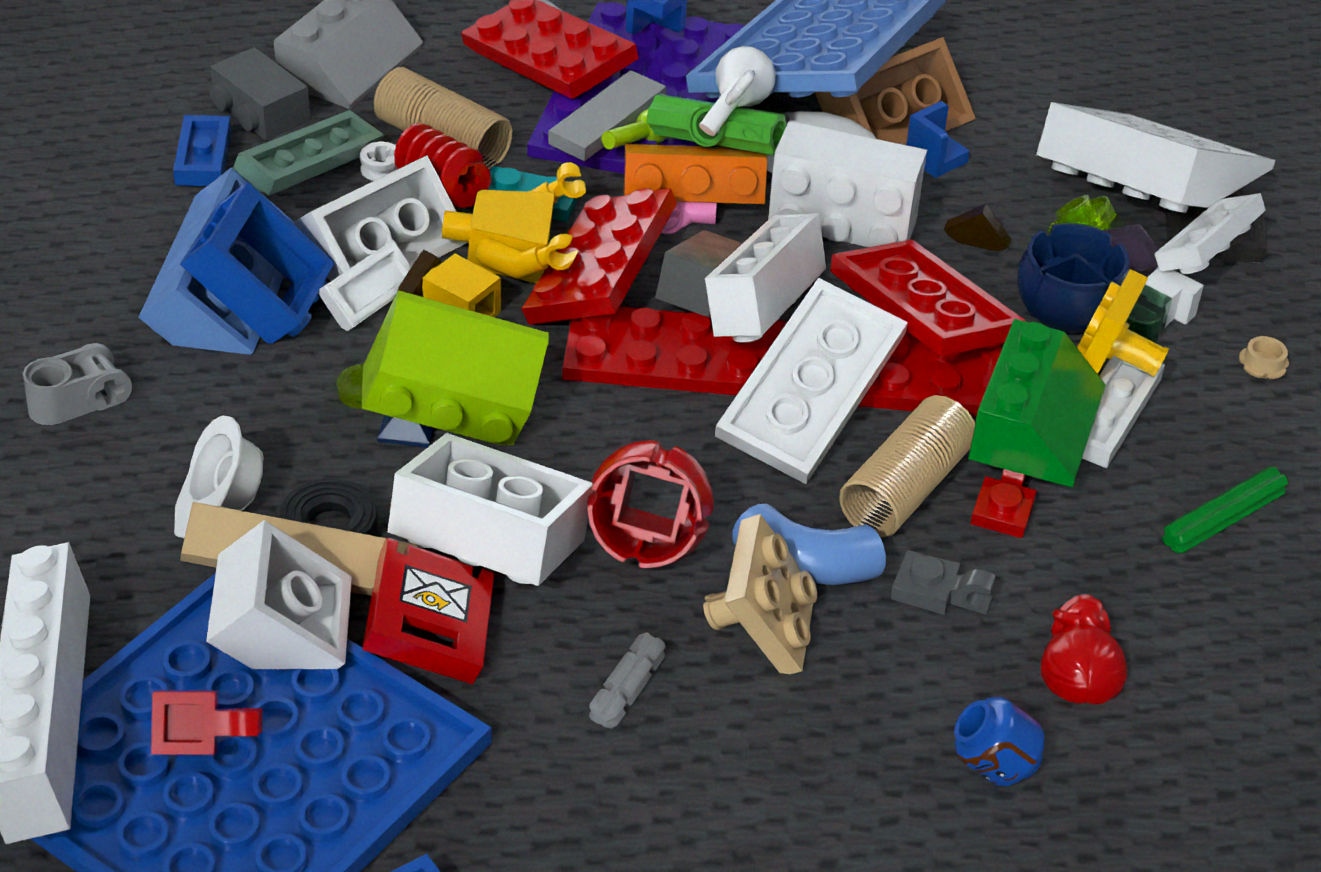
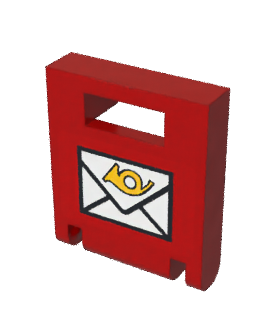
M387 537L378 558L362 650L473 685L484 662L494 572L482 569L478 577L475 578L472 577L473 565L413 545H408L404 553L401 554L397 552L398 541ZM402 623L455 640L452 646L448 647L401 632Z

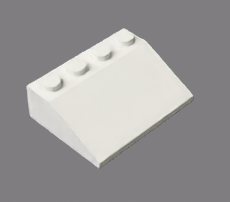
M1055 102L1050 104L1036 153L1038 156L1053 160L1052 169L1073 175H1078L1079 170L1088 172L1086 180L1107 187H1113L1114 182L1124 185L1122 193L1145 200H1149L1150 196L1154 195L1161 198L1159 206L1187 213L1188 206L1210 207L1272 170L1275 163L1273 159L1131 114Z

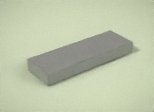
M630 70L548 131V144L586 161L604 147L601 137L605 131L635 123L639 114L648 109L652 104L655 95H666L667 86Z

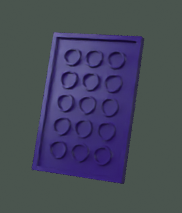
M598 2L588 23L635 43L639 59L574 99L553 91L527 144V156L562 163L571 162L578 166L624 174L625 145L613 149L603 147L586 161H583L548 144V131L630 70L667 86L666 95L716 103L719 98L707 97L706 93H689L686 75L745 25L722 24L693 16L686 17L685 29L679 33L651 22L635 35H632L625 30L627 7L616 2ZM668 137L665 141H663L660 144H657L656 141L646 139L629 143L646 145L701 146L697 144L695 141Z

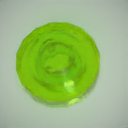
M1083 195L1069 201L1055 213L1057 219L1049 226L1047 233L1049 235L1052 225L1064 223L1084 224L1108 232L1111 228L1110 222L1117 215L1116 210L1108 197L1102 196L1090 199L1088 195Z

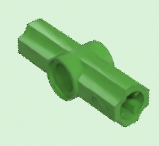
M657 94L652 104L648 107L647 124L653 130L654 135L695 141L704 147L718 145L775 155L776 148L787 126L785 114L735 107L721 126L719 134L716 133L715 136H710L700 128L699 124L715 103Z

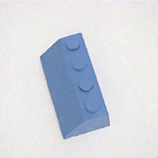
M232 167L195 195L138 318L175 346L251 355L260 336L180 265L216 206L248 182ZM266 198V199H267L275 208H277L289 221H291L292 223L294 222V221H293L291 218H289L283 211H281L276 205H274L268 198ZM238 235L228 252L277 295L284 276Z

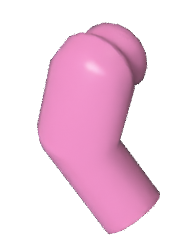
M676 201L677 205L661 233L674 234L691 223L715 224L717 203Z

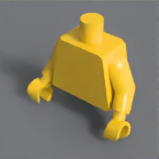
M571 162L562 164L557 170L556 181L550 184L545 182L529 192L481 190L477 192L473 214L445 210L442 239L469 242L467 260L494 274L537 283L545 269L548 268V265L557 270L567 269L573 263L578 250L568 254L558 253L555 250L563 249L570 245L573 236L569 234H559L551 239L549 243L553 205L558 202L557 198L562 195L570 198H579L586 193L584 181L575 180L568 182L564 180L567 177L581 176L580 168Z

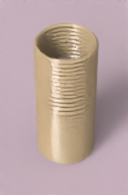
M397 67L388 72L376 89L374 111L377 118L402 131L410 127V124L413 125L414 121L415 124L420 122L428 124L433 129L443 132L444 135L451 136L456 141L463 142L468 147L480 151L479 153L482 156L486 155L485 158L490 157L487 160L493 159L490 163L496 161V163L501 162L510 147L512 126L507 118L408 68Z
M934 395L925 398L840 489V505L849 522L853 526L865 525L862 522H867L865 519H870L868 516H872L884 523H878L870 519L881 526L878 527L869 523L878 529L875 531L879 534L880 538L893 536L971 448L975 421L969 412L957 401L946 396ZM882 501L888 502L890 506L884 504ZM878 503H880V504H883V505H885V506H887V507L893 509V511H890V510H888V509H886V508H883V509H885V510H887L888 512L891 513V514H887V513H885V512H883V511L877 509L875 506L881 507V506L878 504ZM874 510H878L886 514L888 517H884L876 513ZM871 513H875L885 518L887 521L881 520L873 516Z

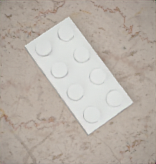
M818 278L717 423L715 437L807 484L906 334L908 322Z

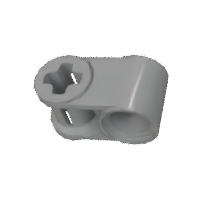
M99 343L87 344L79 349L57 356L37 359L29 363L23 372L29 417L34 422L42 425H54L96 410H104L123 403L128 399L132 391L131 380L125 372L116 369L114 366L115 359L110 349ZM92 358H97L100 363L96 365ZM104 389L107 396H103L100 391Z

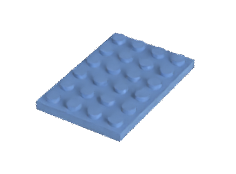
M775 0L686 75L689 93H706L707 97L719 98L721 94L716 84V68L721 58L733 48L747 46L764 52L773 63L776 76L775 85L770 94L773 92H788L791 97H805L815 92H831V95L834 97L853 95L933 17L947 0Z

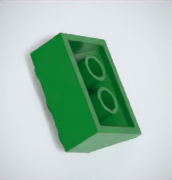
M1013 320L978 409L969 460L1073 488L1106 385L1064 331L1048 328L1037 322Z

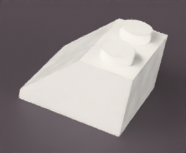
M263 520L218 554L206 642L251 669H338L345 664L352 576Z

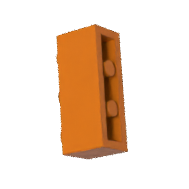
M625 144L624 195H630L634 191L643 188H649L652 191L671 188L678 202L765 204L767 156L764 153L729 147Z

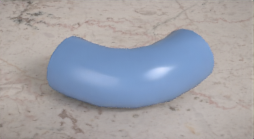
M757 504L747 509L739 517L732 532L733 543L736 546L741 520L761 514L774 533H778L784 538L789 553L795 559L800 572H809L816 584L840 585L867 581L879 577L886 565L883 542L874 528L867 524L839 530L814 529L794 523L769 504Z

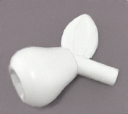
M740 46L731 49L721 58L716 68V84L721 96L699 124L705 133L715 136L735 107L757 105L770 95L775 85L776 71L772 61L764 52L754 47Z

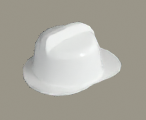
M222 415L214 419L205 428L195 446L188 475L175 505L174 533L179 538L184 539L192 502L242 511L255 498L263 475V452L253 443L242 437L240 426L233 417Z

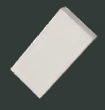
M392 240L320 288L318 294L341 328L348 331L395 298L399 285L412 266L395 241Z

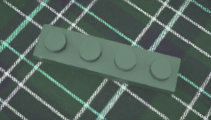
M348 110L238 153L233 169L247 179L257 190L265 192L270 196L360 158L361 149L370 143L382 142L384 134L351 110Z

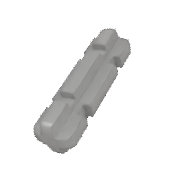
M642 633L635 639L629 648L632 652H627L603 684L606 689L599 690L590 702L591 712L589 717L592 721L610 729L619 724L626 714L623 709L624 706L629 708L651 678L652 675L649 670L655 671L665 658L663 651L665 643L661 638H654L649 633Z

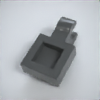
M907 550L892 586L891 599L945 615L949 604L987 615L993 598L990 593L996 576L980 569L970 570L963 575H959L961 563Z

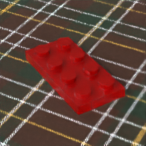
M511 0L509 5L491 15L479 18L476 24L461 32L463 44L476 53L571 99L576 98L639 59L635 43L539 0Z
M643 188L634 191L630 195L611 198L608 195H600L590 199L584 205L572 228L568 231V234L573 236L570 245L557 250L558 253L562 254L578 250L573 263L564 270H557L548 265V268L535 284L533 291L521 308L528 324L616 313L677 205L671 188L655 191Z
M913 239L832 254L831 273L874 306L908 322L906 332L911 333L939 356L954 357L964 351L982 347H999L1002 343H1005L1014 319L1026 322L1025 319Z

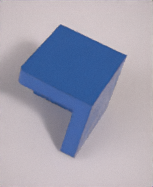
M627 0L626 32L635 35L651 22L674 32H681L685 29L687 0Z
M942 101L910 115L906 142L907 146L927 150L924 170L935 178L967 163L970 152L950 138L947 132H945L949 106Z

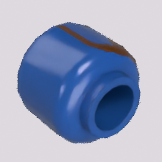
M990 697L985 700L975 701L967 706L958 717L954 729L956 738L955 749L958 758L993 785L1011 786L1032 776L1041 765L1045 742L1042 726L1006 698Z

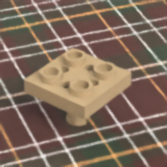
M761 514L743 519L740 522L727 591L705 596L706 602L703 603L705 617L714 630H720L725 628V626L740 622L779 673L794 674L803 671L806 646L810 642L809 627L813 603L817 600L815 582L809 572H800L795 559L789 553L784 538L780 534L774 533Z

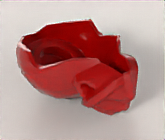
M1077 595L1060 608H1055L1051 613L1055 620L1051 628L1052 638L1046 645L1041 658V677L1053 694L1068 702L1099 705L1117 697L1127 681V663L1120 644L1110 635L1111 625L1101 601L1091 595Z

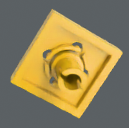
M1132 269L1129 270L1121 286L1111 282L1077 346L1078 350L1097 374L1106 358L1111 360L1115 356L1155 377L1169 351V348L1162 347L1128 330L1130 324L1126 323V320L1148 280V277Z

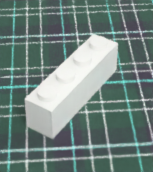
M819 213L773 215L705 278L714 337L733 336V340L736 342H749L761 338L774 322L779 320L780 316L826 269Z

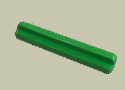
M1267 467L1167 524L1164 528L1165 534L1162 536L1163 543L1177 554L1186 552L1285 494V486L1288 484L1287 476L1280 474L1276 467Z

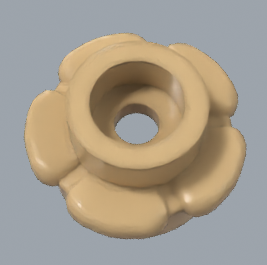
M1259 336L1251 339L1247 348H1244L1239 355V361L1244 364V370L1257 378L1278 379L1285 375L1286 368L1289 366L1286 346L1281 341L1272 337Z

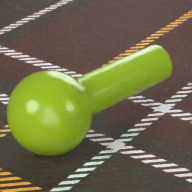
M648 109L639 114L635 123L605 131L602 134L601 140L605 148L613 149L642 139L656 141L657 144H660L668 137L654 135L653 130L647 124Z

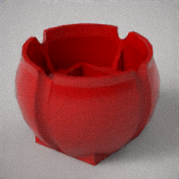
M654 440L633 442L618 448L610 454L593 475L591 482L594 491L587 498L590 527L603 549L618 561L624 563L630 557H635L639 561V568L661 567L683 559L693 552L704 539L709 529L706 517L711 516L714 511L712 486L705 470L684 449L674 446L671 450H665L661 446L660 441ZM636 472L684 485L675 520L628 507Z

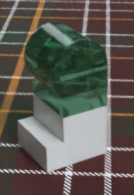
M1158 267L1148 276V280L1126 320V323L1130 324L1128 330L1157 343L1160 332L1172 320L1176 319L1186 325L1196 316L1204 285L1175 270L1160 271Z

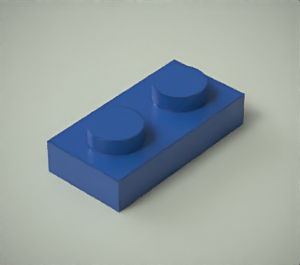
M184 115L173 169L175 185L208 186L225 173L232 132L230 116Z

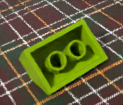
M398 290L363 365L362 409L498 445H514L532 410L549 341V333Z

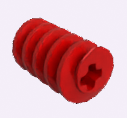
M421 122L408 127L399 137L394 150V163L397 170L428 156L454 206L460 208L473 206L477 192L488 190L492 181L491 173L484 164L483 156L478 150L468 147L465 143L456 141L453 137L444 135L443 132Z

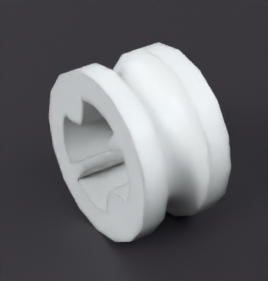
M374 142L362 148L360 152L362 175L369 180L375 181L396 171L397 168L394 163L396 145L389 142Z

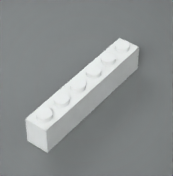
M69 542L49 547L43 545L35 546L25 550L23 553L12 555L0 637V833L6 844L70 829L90 594Z

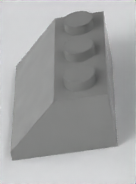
M324 0L274 40L275 63L308 86V94L351 109L377 87L388 72L400 67L424 46L421 38L392 0Z

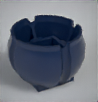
M1084 224L1052 225L1048 236L1045 231H1038L1031 238L1027 249L1022 254L1017 271L1019 295L1027 311L1048 328L1064 331L1067 335L1084 333L1111 282L1121 286L1130 270L1129 254L1125 246L1121 243L1112 247L1111 234Z

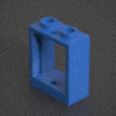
M246 182L216 206L180 265L264 341L273 344L286 334L294 337L308 324L312 317L308 310L311 305L321 298L318 294L319 289L328 284L325 279L335 262L250 183ZM238 235L291 282L282 300L228 252Z

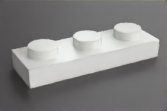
M1261 193L1221 199L1211 205L1155 253L1159 270L1180 269L1182 274H1190L1208 267L1209 260L1213 256L1228 249L1231 246L1230 242L1237 235L1250 230V224L1266 211Z
M1115 356L1108 361L1099 375L1106 386L1082 459L1105 468L1109 466L1161 381L1165 364H1161L1155 377H1152L1149 373Z

